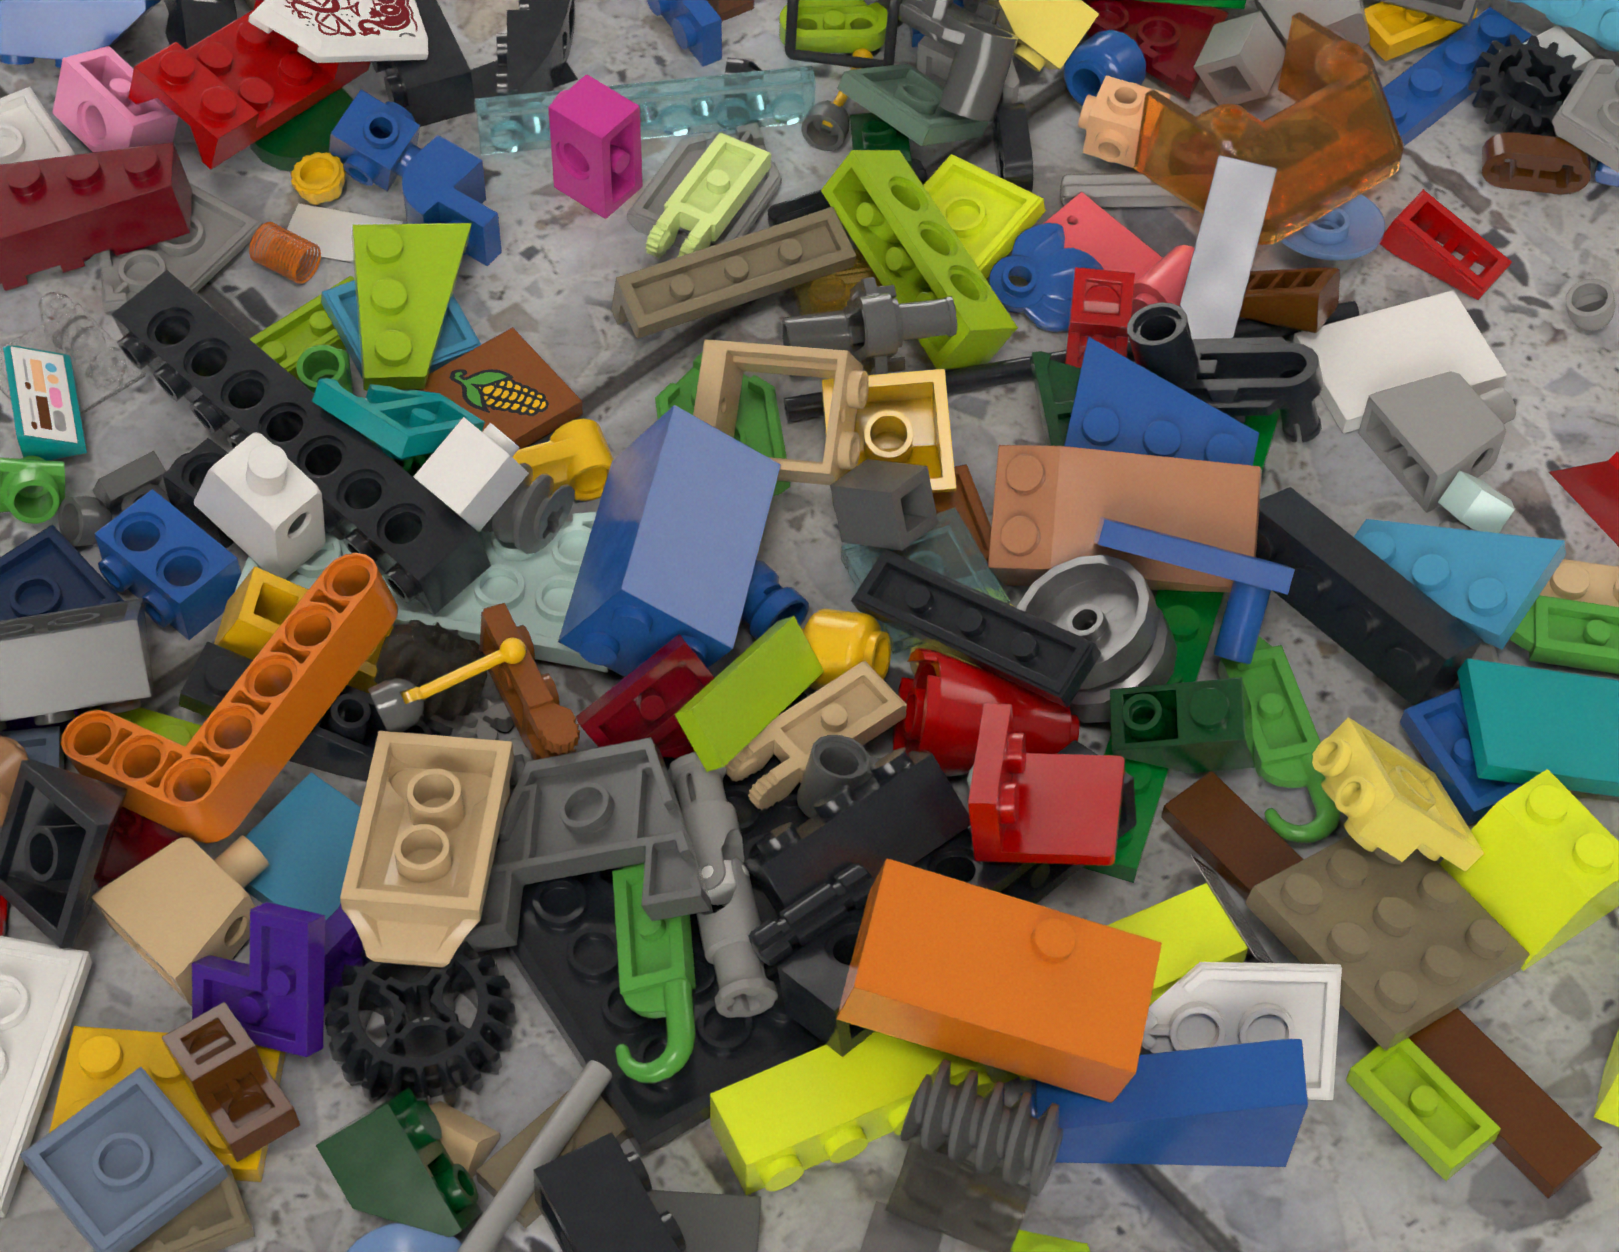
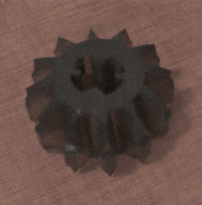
M410 620L408 624L394 625L390 635L385 638L376 662L377 671L374 681L379 684L383 681L399 678L406 679L420 687L486 655L479 651L480 645L475 640L464 639L460 636L458 629H445L438 622L426 625L419 620ZM487 670L424 700L423 716L426 719H430L433 715H437L446 721H454L457 716L470 715L474 704L479 702L488 676Z

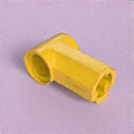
M577 419L565 423L555 430L549 442L519 449L513 455V458L519 464L526 463L532 467V482L539 475L546 473L554 479L552 495L560 486L567 484L575 490V500L580 501L596 500L602 496L610 466L614 460L600 425L590 419Z

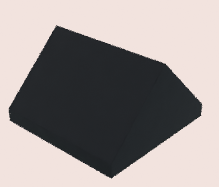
M22 760L0 833V894L60 949L72 948L92 908L93 900L91 896L97 892L128 789L35 760Z

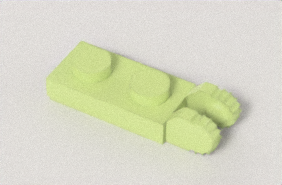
M719 133L664 204V212L657 220L656 225H653L647 237L646 253L657 258L663 257L675 242L680 227L691 232L682 244L678 257L708 248L711 240L716 242L771 168V153L726 134Z

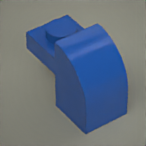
M437 135L410 160L404 170L402 190L407 224L471 223L470 237L463 255H468L488 266L502 253L498 213L482 204L486 201L483 161Z

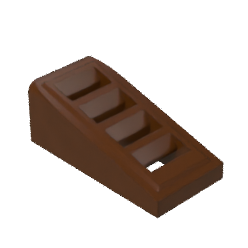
M1317 267L1251 271L1239 317L1317 333L1338 307L1340 269Z

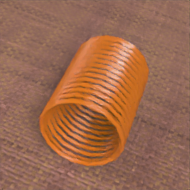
M273 222L262 224L253 235L249 246L250 258L253 261L285 276L289 280L295 281L297 284H303L310 280L318 269L321 259L320 247L317 244ZM263 238V240H262V242H261V245H260V248H259V254H258V247H259V244H260L261 239Z

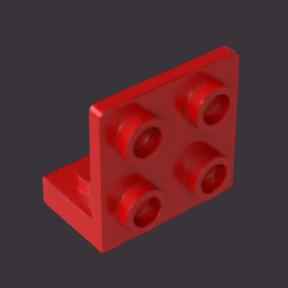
M984 703L968 799L975 861L1107 866L1114 864L1125 776L1124 758L1111 755L1026 753L1025 733L1014 732L1011 704Z

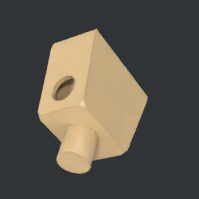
M243 835L214 860L191 838L182 837L98 890L91 898L108 925L192 1006V963L208 955L232 960L250 938V909L254 908L255 905L243 888L269 866V863L259 849Z

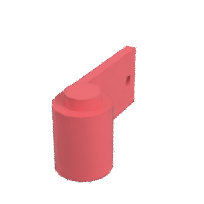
M1080 192L1043 223L1062 225L1065 235L1064 248H1075L1090 254L1102 265L1104 270L1135 273L1132 315L1139 309L1155 303L1165 302L1180 306L1194 247L1188 245L1176 246L1162 258L1083 192Z

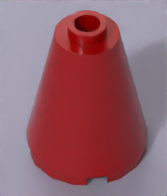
M917 648L911 653L907 661L919 663L914 679L901 678L898 696L907 704L906 718L893 725V750L905 748L908 753L911 751L932 753L946 777L968 775L973 767L984 703L1011 704L1014 732L1025 733L1026 753L1057 754L1072 741H1078L1079 718L1077 715L1071 714L1070 706L1068 708L1061 706L987 670L931 649Z

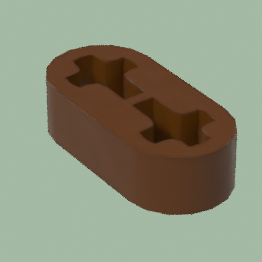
M1514 132L1500 133L1488 139L1482 147V176L1486 182L1499 188L1550 194H1572L1586 187L1590 181V155L1560 137Z

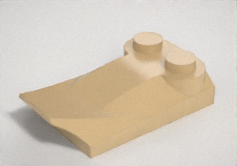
M389 731L378 732L340 896L341 907L354 925L363 943L366 956L372 961L443 968L450 963L465 937L481 920L502 816L511 798L509 781L514 761L512 741Z

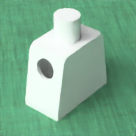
M252 433L208 470L194 499V505L265 571L286 579L325 546L326 539L321 491L312 480L287 458L286 453L280 447L272 444L262 434ZM289 529L293 531V533L288 535Z

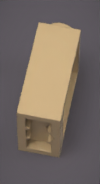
M704 339L693 416L734 438L744 371L832 378L835 380L823 462L768 458L781 464L777 481L820 485L833 484L847 474L849 469L852 470L857 466L860 454V438L858 433L854 432L857 408H864L867 401L869 380L867 372L863 371V365L849 351Z

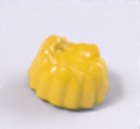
M315 152L312 155H306L300 162L294 165V170L291 171L292 186L310 204L319 205L326 201L331 202L334 199H338L342 194L346 171L343 168L344 164L341 163L339 157H333L331 153Z

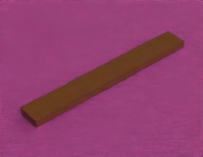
M1213 771L1207 773L1163 807L1161 818L1245 900H1247L1253 886L1304 860ZM1459 1008L1408 1037L1501 1128L1496 1140L1492 1144L1548 1199L1598 1157L1603 1147Z

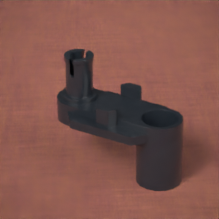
M1161 302L1150 304L1139 309L1131 316L1127 324V333L1136 364L1241 423H1245V416H1269L1279 409L1282 431L1286 439L1297 442L1295 424H1298L1300 427L1302 442L1310 441L1320 433L1322 426L1321 419L1317 413L1315 398L1323 388V377L1318 355L1312 348L1304 344L1287 343L1282 337L1193 339L1187 314L1181 307L1173 303Z

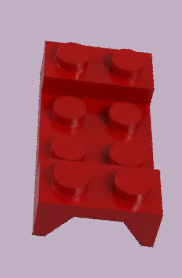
M256 0L252 11L185 50L180 44L174 42L135 65L128 98L136 105L155 98L163 102L191 127L202 162L212 170L367 72L371 61L316 63L297 51L298 44L274 30L268 34L248 22L249 16L264 1Z

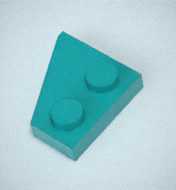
M323 378L319 379L312 402L376 442L375 445L387 456L398 460H409L412 456L435 452L463 417L481 432L485 424L483 420L440 393L404 391L393 387L370 384L366 398L356 397L342 388L335 379Z

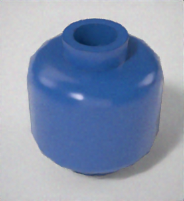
M1116 30L1097 32L1076 47L1064 64V80L1067 90L1080 105L1083 106L1087 95L1097 97L1106 75L1142 85L1146 75L1145 58L1137 43L1125 33Z

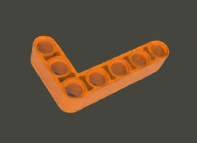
M360 553L345 554L335 559L325 568L186 746L180 745L110 712L94 710L77 716L67 725L62 734V749L80 775L128 789L122 807L197 842H218L228 837L238 828L391 628L398 615L397 603L372 558Z

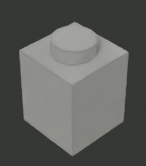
M1258 11L1214 24L1193 68L1222 109L1266 97L1287 51L1262 13Z

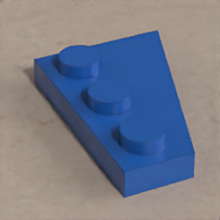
M1088 336L1064 446L1253 466L1259 432Z

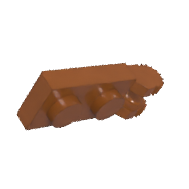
M505 603L484 608L483 612H481L479 648L482 658L500 650L502 642L508 638H518L526 647V655L521 662L516 664L503 662L488 669L533 759L538 760L576 752L574 747L578 746V740L580 739L579 724H576V718L571 709L560 706L557 688L550 674H541L535 664L534 646L527 628L524 625L516 626Z

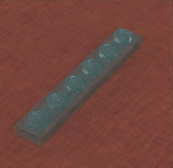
M812 66L611 85L607 87L640 106L641 139L735 130V127L756 122L759 127L802 123L808 111L815 105L816 81ZM563 90L475 99L481 155L551 148L548 106Z

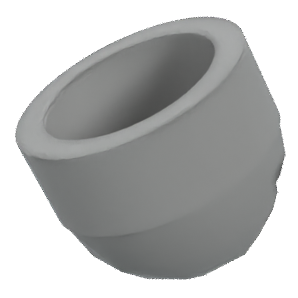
M1585 279L1579 281L1569 289L1566 295L1568 315L1580 329L1586 331L1599 330L1607 326L1614 316L1616 308L1614 292L1611 286L1603 280Z

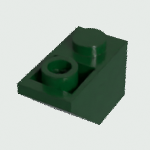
M1242 677L1110 689L1111 737L1114 756H1122L1123 758L1186 773L1255 768L1252 709Z
M410 1088L341 1127L316 1145L352 1209L449 1238L461 1232L482 1213L477 1204L478 1191L472 1177L462 1165L453 1163L440 1141L442 1132L437 1117L425 1102L416 1100Z

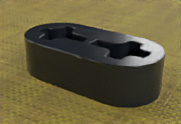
M999 103L993 119V141L998 177L1032 193L1033 155L1025 104Z

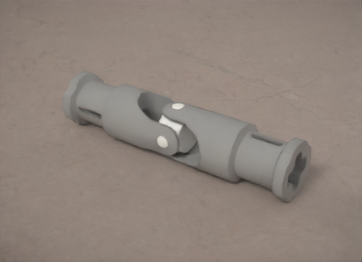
M696 752L674 760L667 772L673 789L677 792L680 810L711 899V904L724 906L716 913H713L712 905L711 911L697 913L704 955L707 961L714 965L719 986V992L714 999L718 1013L725 1017H751L773 1006L774 1001L778 998L777 988L773 981L767 979L764 963L755 953L748 937L750 932L762 923L749 872L744 865L742 835L736 809L733 804L727 802L722 780L727 771L726 766L707 772Z

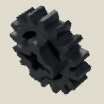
M1515 34L1509 35L1505 45L1494 40L1491 42L1487 52H1481L1471 72L1473 76L1468 84V89L1477 93L1472 101V105L1475 108H1487L1488 113L1484 121L1487 124L1497 121L1504 124L1502 133H1511L1516 130L1523 134L1556 137L1557 135L1552 123L1554 116L1560 109L1556 103L1557 101H1562L1563 104L1584 71L1572 68L1577 57L1572 54L1562 58L1557 54L1559 44L1553 42L1547 48L1541 47L1537 36L1531 35L1527 44H1522ZM1504 71V77H1499V73Z

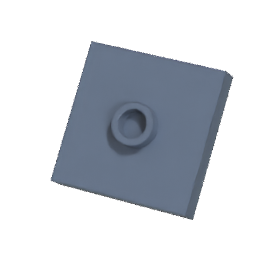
M139 1067L20 1154L27 1168L94 1252H129L228 1177L223 1164L142 1067Z

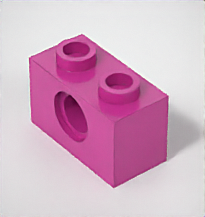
M586 74L571 88L561 91L548 106L554 188L604 219H607L643 187L640 106Z

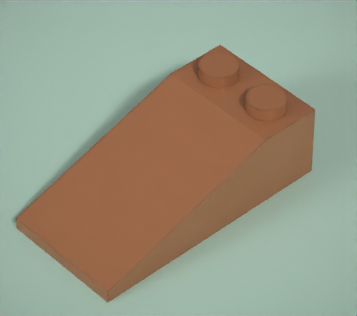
M999 445L988 568L1004 585L1031 586L1032 583L1054 566L1081 556L1108 555L1128 561L1143 575L1150 590L1230 592L1233 580L1101 546L1094 542L1100 517L1256 557L1262 469L1260 466L1067 446Z

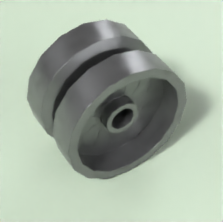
M1108 555L1074 558L1054 566L1032 583L1017 605L1018 609L1094 642L1101 652L1100 657L1069 705L1071 714L1077 715L1079 721L1085 723L1111 721L1110 689L1166 684L1174 672L1178 649L1172 630L1164 614L1157 607L1145 578L1128 561Z

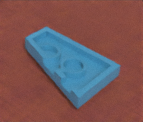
M1366 519L1354 536V538L1479 636L1483 642L1499 649L1504 648L1566 556L1565 540Z

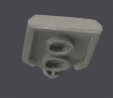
M1591 59L1554 116L1552 123L1556 135L1618 173L1619 66H1616L1612 59Z
M757 122L735 127V133L728 135L767 151L764 145L763 134ZM704 134L679 141L627 212V220L638 232L649 236L653 225H656L657 220L664 212V204L715 138L706 140ZM771 161L769 171L716 242L711 240L709 247L748 233L782 184V178L775 162ZM680 227L673 245L681 248L691 231Z
M189 182L192 189L190 233L118 256L111 249L98 253L104 312L117 310L166 270L196 294L252 240L256 230L263 222Z

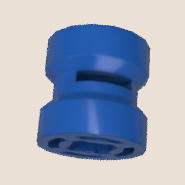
M756 560L740 620L750 624V634L757 640L777 621L792 616L795 617L799 626H801L809 611L808 601L793 587L783 588L779 584L778 574L761 560Z

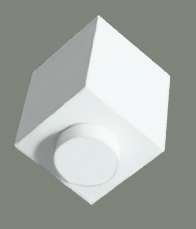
M463 417L413 477L480 532L529 473L513 458V455L520 447L491 423L481 432Z

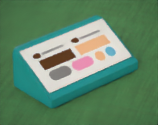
M3 346L16 436L22 456H38L49 461L87 453L71 356L21 346Z

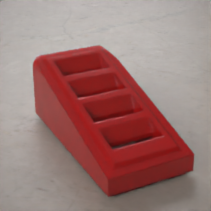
M1424 189L1393 220L1385 231L1380 243L1381 246L1397 257L1477 300L1485 294L1512 263L1511 260ZM1456 251L1464 257L1459 261L1452 253ZM1474 262L1485 267L1479 275L1469 269Z

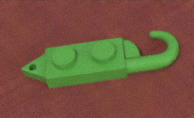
M1539 595L1509 639L1529 652V661L1619 674V607Z
M1258 636L1251 664L1221 657L1218 674L1220 679L1239 677L1243 679L1252 709L1254 760L1258 776H1262L1265 781L1280 787H1307L1315 807L1316 817L1314 820L1302 825L1291 824L1282 819L1275 809L1268 808L1264 815L1269 826L1284 839L1295 843H1314L1325 839L1336 829L1341 812L1336 808L1335 802L1326 794L1321 786L1325 776L1313 767L1312 753L1321 741L1282 645L1272 647Z
M645 863L623 866L622 869L612 871L620 993L624 997L626 1005L638 1015L649 1018L666 1017L667 1046L659 1058L647 1063L637 1062L631 1056L629 1048L625 1044L618 1045L615 1053L618 1066L627 1077L640 1083H657L672 1077L684 1067L694 1048L696 1033L692 989L696 988L692 934L690 914L651 921L641 906Z

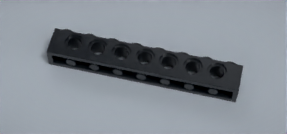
M168 270L111 314L123 335L117 341L118 346L129 361L140 370L147 365L154 370L153 375L156 381L173 400L178 401L185 397L191 403L190 408L194 415L211 433H215L219 429L224 431L228 435L227 440L233 449L255 432L262 434L272 444L280 447L286 453L287 458L312 480L321 491L325 532L330 533L333 529H336L345 537L343 539L344 544L351 554H366L372 558L375 564L385 572L383 576L391 589L406 603L416 599L435 615L491 567L480 537L471 525L363 434L312 402L314 396L312 391Z

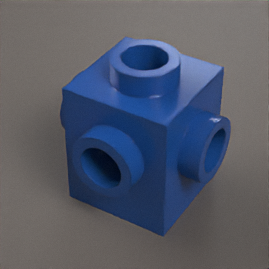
M361 89L331 132L329 153L333 157H339L341 163L344 164L343 168L347 174L359 183L367 186L376 184L388 191L398 175L403 177L407 164L421 150V148L417 147L420 125L415 122L412 114L401 105L391 101L383 103Z

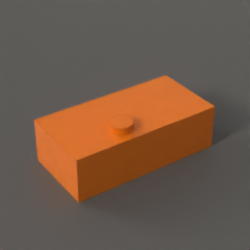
M886 858L868 894L836 1019L1112 1103L1136 1074L1162 943Z

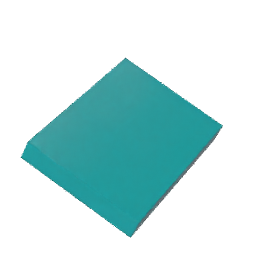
M1466 658L1457 673L1478 778L1525 784L1548 769L1568 790L1619 797V680Z

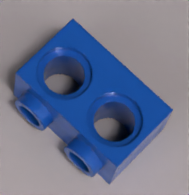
M153 489L94 533L102 558L98 563V567L107 582L119 592H124L128 589L138 599L143 598L145 612L156 624L163 628L170 624L188 640L192 639L224 613L227 601L236 591L235 589L241 576L238 558Z

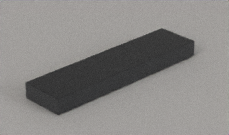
M885 548L851 600L858 611L872 615L875 619L1066 708L1072 702L1101 655L1099 648L1094 642Z

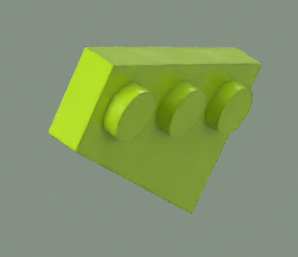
M471 223L352 224V251L364 391L369 389L370 384L393 387L399 390L425 389L450 297H452L458 270L470 237Z

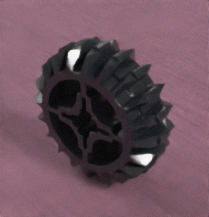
M465 941L460 944L450 963L442 968L374 962L366 956L363 947L360 955L363 967L344 965L343 972L341 973L343 986L331 988L329 1002L332 1011L328 1012L325 1018L327 1034L332 1037L329 1043L331 1056L334 1061H337V1064H343L341 1069L344 1079L350 1086L362 1082L363 1094L370 1102H373L386 1092L389 1100L408 1088L411 1089L417 1101H423L428 1106L431 1105L430 1098L443 1095L444 1101L454 1108L458 1101L456 1089L461 1086L479 1095L480 1089L483 1087L480 1072L498 1075L502 1067L500 1053L510 1051L513 1044V1034L510 1027H513V1023L516 1022L515 1005L509 1000L512 996L510 983L505 978V975H498L497 962L493 959L492 955L479 957L478 952H474L471 945ZM460 993L468 998L477 1009L470 1029L459 1023L458 1014L454 1012V1000ZM374 1011L383 1016L384 1023L388 1026L386 1029L387 1040L381 1048L365 1033L368 1021Z

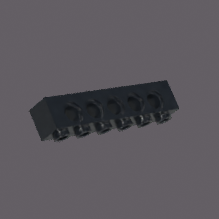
M1076 740L1057 753L1098 755ZM1126 772L1124 776L1118 839L1137 825L1134 777ZM969 826L911 866L1037 904L1085 865L975 861L971 826ZM866 904L858 910L855 906L847 909L849 916L806 945L796 948L783 963L777 966L786 1013L842 1057L875 1032L836 1019Z

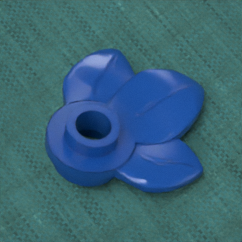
M1045 223L1029 228L1017 237L1012 255L1002 258L993 266L988 283L1008 312H1024L1037 327L1052 332L1068 331L1075 267L1104 270V268L1090 254L1075 248H1064L1065 235L1062 225ZM1009 277H1021L1028 282V285L1024 287L1015 286L1010 282Z

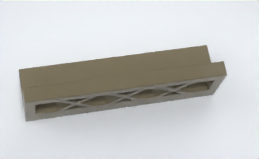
M830 207L616 277L611 311L617 325L630 322L638 339L854 266L856 253L834 208Z

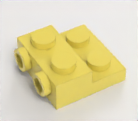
M1348 717L1312 753L1314 769L1325 776V779L1321 782L1323 790L1335 802L1336 808L1348 817L1344 822V827L1349 835L1364 849L1373 852L1378 847L1401 862L1418 849L1423 855L1433 861L1443 857L1464 871L1468 870L1484 854L1436 774Z

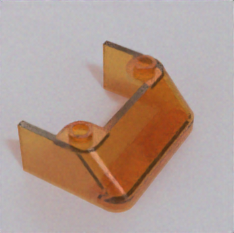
M1298 12L1292 16L1278 87L1280 92L1295 100L1296 103L1263 121L1248 113L1243 107L1235 104H1222L1198 116H1194L1153 89L1145 93L1134 169L1198 212L1204 214L1219 155L1277 168L1258 245H1271L1285 239L1396 174L1400 167L1404 143L1371 56L1359 45L1345 40L1303 13Z

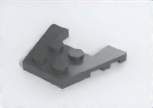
M652 738L553 756L526 763L502 816L498 835L500 842L494 854L481 920L469 932L463 942L467 941L474 949V952L517 945L522 891L525 884L645 863L641 906L651 921L711 911V899L662 754Z

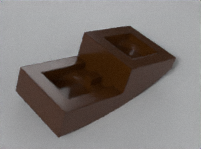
M225 1002L161 1037L187 1085L236 1162L300 1126L294 1107L263 1065L255 1044Z

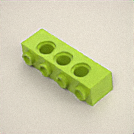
M851 150L821 189L824 197L830 206L834 208L839 220L882 286L894 285L896 291L895 298L899 304L937 300L952 296L957 317V334L955 336L942 335L918 339L936 369L963 368L988 363L1018 329L1017 325L901 151Z

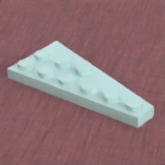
M596 512L572 514L573 521L565 522L555 538L546 547L532 554H526L515 546V542L505 543L499 540L494 535V532H484L482 530L479 532L476 530L491 567L435 615L416 599L410 603L403 601L386 582L398 606V615L392 626L420 638L480 648L481 612H483L484 608L505 603L516 626L524 625L527 628L533 642L535 659L608 672L609 668L586 661L580 653L558 642ZM326 533L325 546L285 580L310 589L331 562L345 554H351L343 540H338L332 533ZM250 556L247 558L236 589L254 566L264 570ZM377 566L383 579L385 580L383 576L385 572L379 566Z

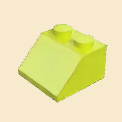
M1548 769L1500 799L1470 830L1484 854L1468 870H1462L1445 858L1439 863L1530 954L1521 967L1522 971H1525L1619 906V841Z

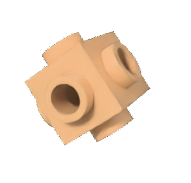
M1106 75L1097 97L1087 95L1080 113L1078 127L1086 130L1083 153L1101 158L1107 162L1118 163L1147 172L1164 131L1171 94Z

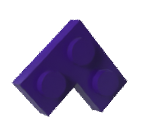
M265 902L250 909L249 964L212 955L192 963V1020L225 1002L255 1045L303 1057H309L322 1050L324 1042L325 915Z

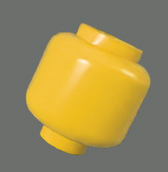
M820 609L810 616L805 627L801 628L824 670L809 688L819 690L863 661H866L882 679L885 678L890 665L891 642L888 633L881 631V626L874 616L859 612Z

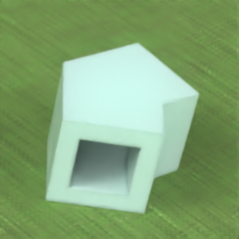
M1460 470L1438 501L1460 522L1475 531L1499 533L1515 510L1511 499L1494 490L1484 480Z

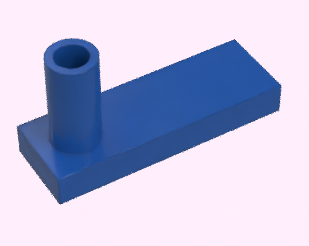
M1100 517L1094 542L1101 546L1233 580L1213 654L1246 664H1251L1271 590L1288 595L1295 569L1287 565Z

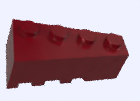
M174 142L1 164L0 284L3 285L4 290L7 291L29 284L27 275L60 265L63 273L84 267L85 261L89 260L94 254L111 249L118 256L190 233L192 189Z

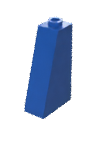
M1280 1039L1139 1055L1136 1074L1112 1103L1034 1079L1031 1088L1033 1117L1039 1118L1052 1102L1059 1105V1127L1063 1129V1138L1055 1163L1286 1167L1308 1106L1302 1039Z

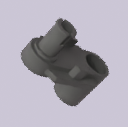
M902 0L900 3L898 20L955 51L940 101L942 108L970 119L985 122L993 121L1018 41L1017 36L996 26L1000 8L979 1L976 14L954 4L953 0Z
M874 277L864 278L850 289V299L843 310L783 317V346L849 351L863 365V371H866L868 375L905 370V357L891 358L897 354L898 348L902 347L903 341L942 335L955 336L957 334V317L952 296L937 300L899 304L895 298L896 291L894 285L877 287Z

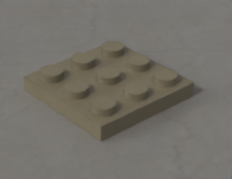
M1350 835L1253 886L1245 902L1247 907L1302 964L1341 965L1340 1004L1385 1051L1520 971L1530 955L1437 861L1427 858L1416 849L1401 862L1378 847L1373 852L1364 849Z

